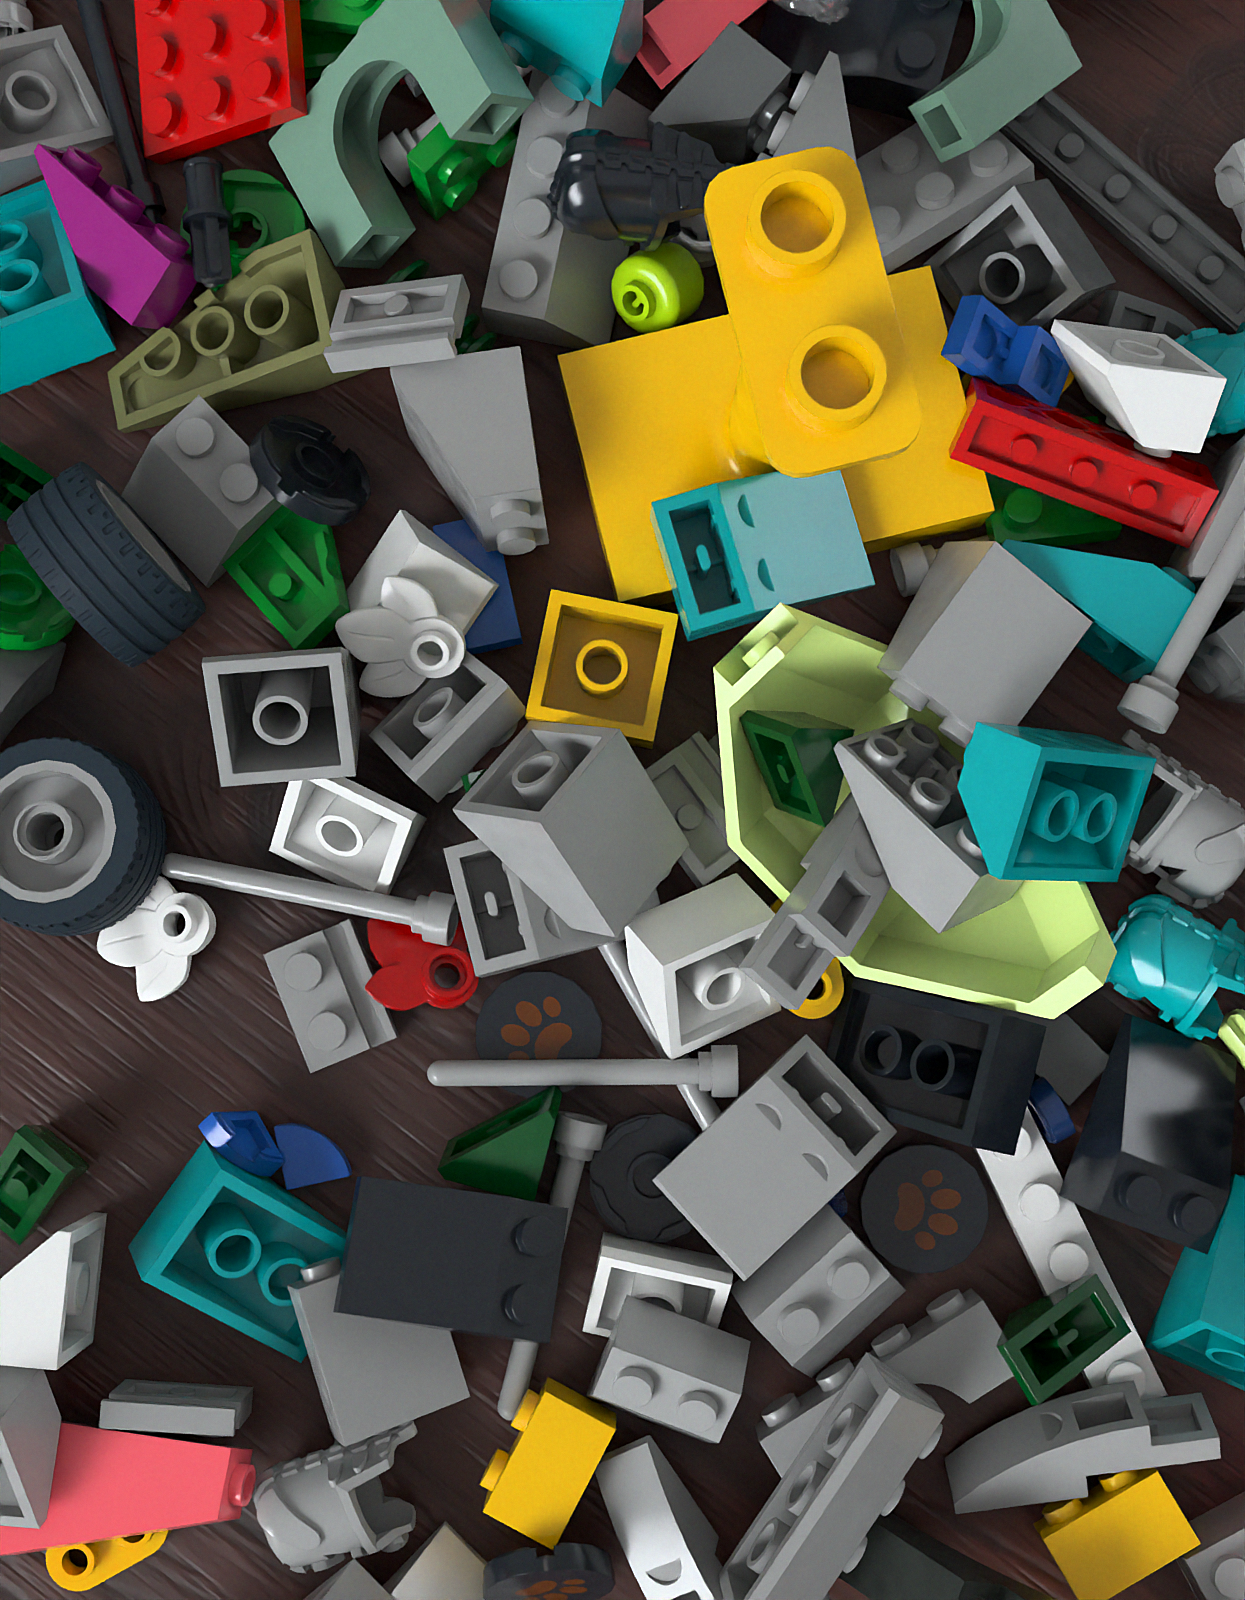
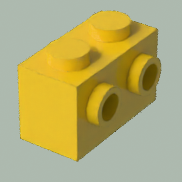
M547 1377L539 1394L530 1389L527 1390L510 1426L520 1430L508 1453L497 1448L479 1485L488 1489L483 1513L554 1550V1546H556L616 1431V1413Z
M1154 1467L1100 1474L1098 1477L1100 1484L1088 1491V1497L1050 1502L1042 1510L1044 1517L1033 1523L1078 1600H1108L1201 1544L1159 1472Z

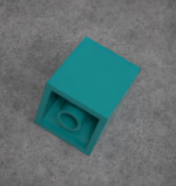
M1235 1174L1231 1176L1230 1193L1208 1254L1184 1246L1148 1332L1145 1347L1245 1391V1175L1238 1176Z

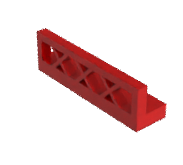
M972 376L965 391L966 413L949 447L951 459L1186 548L1190 547L1219 493V489L1207 465L1173 452L1171 457L1167 458L1143 453L1134 447L1135 440L1131 436Z

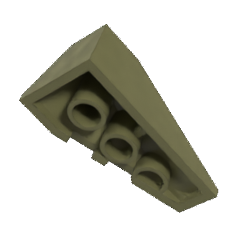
M307 229L253 251L238 264L242 271L232 278L229 283L225 284L217 292L211 288L207 289L194 300L197 305L194 311L172 329L161 327L107 372L119 431L129 433L168 424L198 395L217 413L318 390L371 370L332 373L323 354L325 347L332 344L329 331L341 290H346L314 231Z

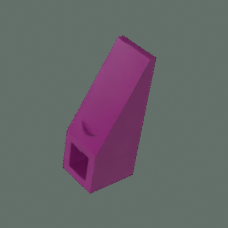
M38 143L34 154L87 286L130 325L158 330L161 327L169 328L197 284L193 274L192 256L187 253L190 244L171 228L160 223L154 224L143 214L146 208L144 202L129 190L116 184H109L99 175L103 169L101 164L83 150L69 145L66 151Z

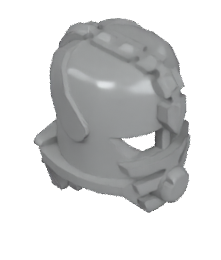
M1132 729L1127 730L1121 739L1134 750L1157 758L1153 774L1162 780L1141 807L1122 868L1129 864L1143 874L1154 872L1161 877V880L1155 887L1162 895L1173 899L1176 903H1185L1193 909H1203L1213 902L1218 903L1223 898L1224 891L1234 884L1245 869V810L1233 798H1227L1222 795L1221 790L1217 787L1203 782L1198 774L1181 767V763L1176 759L1162 754L1161 749L1157 746L1143 741L1138 733ZM1159 865L1166 866L1165 870L1160 868Z
M413 1420L346 1447L335 1440L334 1445L325 1451L321 1449L307 1454L302 1459L298 1457L279 1462L267 1468L258 1476L252 1495L257 1509V1520L264 1530L269 1546L282 1564L289 1565L290 1570L306 1574L309 1569L317 1572L329 1569L345 1559L344 1553L350 1552L352 1557L357 1559L380 1550L387 1553L394 1552L408 1542V1532L414 1529L416 1523L415 1508L412 1504L400 1498L386 1497L378 1475L390 1469L394 1464V1451L397 1445L417 1434L418 1431Z

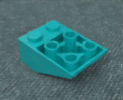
M841 470L805 478H793L781 474L779 471L719 482L651 502V524L687 642L762 620L779 603L798 609L875 586V580Z

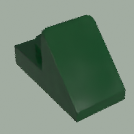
M24 1124L15 1132L0 1156V1229L19 1246L37 1230L57 1198L90 1167L86 1161L43 1125Z

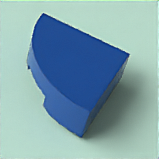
M257 1111L211 1112L198 1125L208 1142L224 1158L247 1172L260 1176H272L285 1163Z
M284 1123L274 1126L278 1150L285 1162L282 1165L286 1190L349 1177L353 1174L344 1151L323 1133L298 1123Z

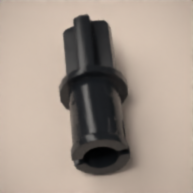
M195 157L187 160L183 164L184 168H182L188 211L182 217L183 229L190 234L194 279L197 282L203 283L205 287L216 288L218 285L229 283L232 278L228 232L234 227L233 215L226 210L223 164L215 158Z

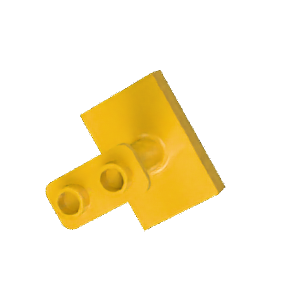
M830 146L815 147L729 168L719 173L709 183L704 197V218L729 314L557 355L560 380L616 602L645 608L675 602L650 520L651 502L719 482L777 471L793 478H805L841 470L866 555L913 542H920L981 527L995 511L985 471L951 459L949 456V447L966 413L967 404L957 366L941 355L948 331L931 266L891 275L886 274L860 172L854 160L842 150Z

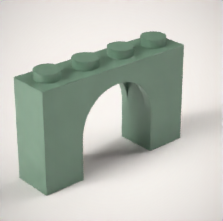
M384 0L374 14L362 22L356 36L338 58L323 70L320 80L307 94L308 115L284 123L268 142L336 267L380 269L416 230L384 172L378 149V126L381 111L390 91L402 77L410 72L420 84L449 138L494 145L534 102L532 94L478 0Z
M972 0L975 13V36L967 59L955 73L908 107L940 163L977 147L1083 67L1071 46V40L1067 32L1060 26L1047 0Z

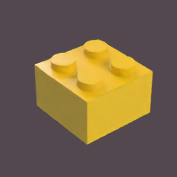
M551 589L525 714L527 722L534 720L617 728L621 730L629 745L652 749L679 614Z

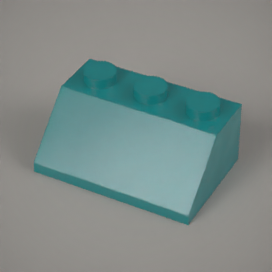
M977 721L972 739L967 744L964 752V765L957 788L989 874L1000 880L1117 882L1157 758L1092 734Z

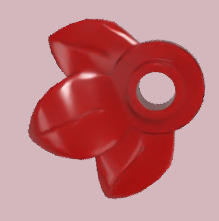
M460 915L457 930L450 946L424 942L422 934L412 933L410 925L374 918L369 919L367 923L369 947L376 961L383 968L378 970L365 985V991L379 1004L399 1011H407L426 1002L437 1008L452 1009L463 1005L473 996L479 977L475 976L471 956L466 951L468 944ZM441 968H450L457 974L458 983L454 987L443 988L436 983L434 978L435 972Z

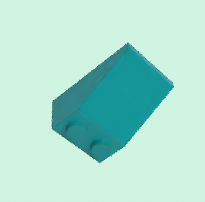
M643 0L491 1L489 10L491 25L513 63L521 68H527L529 65H532L547 74L560 92L576 101H583L586 98L602 108L642 46Z
M45 179L0 196L1 395L16 388L31 385L42 378L78 364L90 362L101 355L116 350L101 298L86 284Z
M1006 539L1001 544L1004 549L1093 622L1075 647L1127 684L1155 669L1196 595L1193 593L1196 588L1192 581L1182 573L1169 567H1162L1160 569L1151 563Z
M204 1139L128 1247L142 1281L301 1363L308 1353L287 1285L303 1280L301 1269L321 1260L339 1256L342 1265L347 1232L269 1177L252 1174L237 1167L224 1158Z

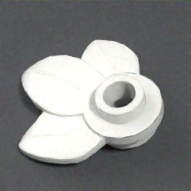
M387 575L385 577L381 591L382 606L356 609L345 614L336 622V631L345 648L350 650V653L357 659L367 663L362 672L359 687L363 691L379 697L409 695L417 690L426 677L442 678L452 674L461 665L466 652V642L461 629L448 617L439 615L432 593L417 581L401 576ZM426 641L435 642L441 647L443 654L440 656L430 655L422 649L421 643Z
M160 875L157 878L156 885H153L151 893L144 899L141 906L138 905L135 908L136 910L124 920L118 921L112 927L102 930L97 941V951L105 960L123 967H136L137 992L141 1001H156L178 990L189 976L192 955L199 953L210 943L216 930L215 915L203 898L192 893H178L171 883ZM182 914L186 924L184 931L178 935L177 920L179 915Z

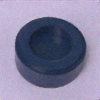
M1043 1076L1034 1080L1027 1107L1037 1128L1049 1143L1057 1144L1076 1133L1074 1124L1051 1084Z

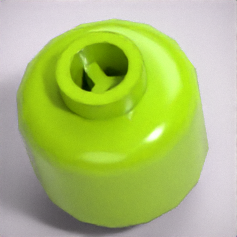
M663 243L655 251L639 250L616 268L611 281L612 299L617 312L625 323L637 332L648 334L677 326L698 310L704 297V277L700 265L688 250L677 243Z

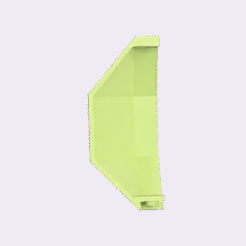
M779 603L713 667L727 843L784 903L807 871L799 863L825 827L775 808L740 722V718L747 710L805 712L855 729L853 736L913 718L916 722L934 731L940 740V744L962 765H964L965 749L954 743L938 729L943 720L925 706L921 712L905 704L889 690L894 680L877 668L888 645ZM845 775L843 776L834 814L851 792ZM1024 880L1009 901L940 934L890 886L880 907L850 955L837 958L855 977L1055 1019L1104 985L1117 950L1085 882Z

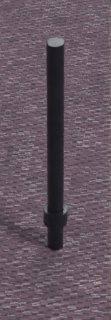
M76 0L127 184L125 189L144 202L146 208L143 214L154 224L160 223L164 225L162 215L165 214L166 207L159 184L152 182L146 158H144V151L102 0Z

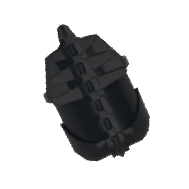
M660 121L654 125L651 140L616 136L604 129L585 128L571 132L567 136L566 145L561 153L560 162L549 188L550 193L547 195V204L551 207L550 212H553V217L559 220L572 233L592 236L604 241L620 240L623 241L624 246H633L634 242L640 243L641 251L651 252L680 234L681 219L704 213V197L709 183L719 173L738 165L728 162L725 164L720 163L714 155L711 144L691 137L684 131L679 132L665 127Z

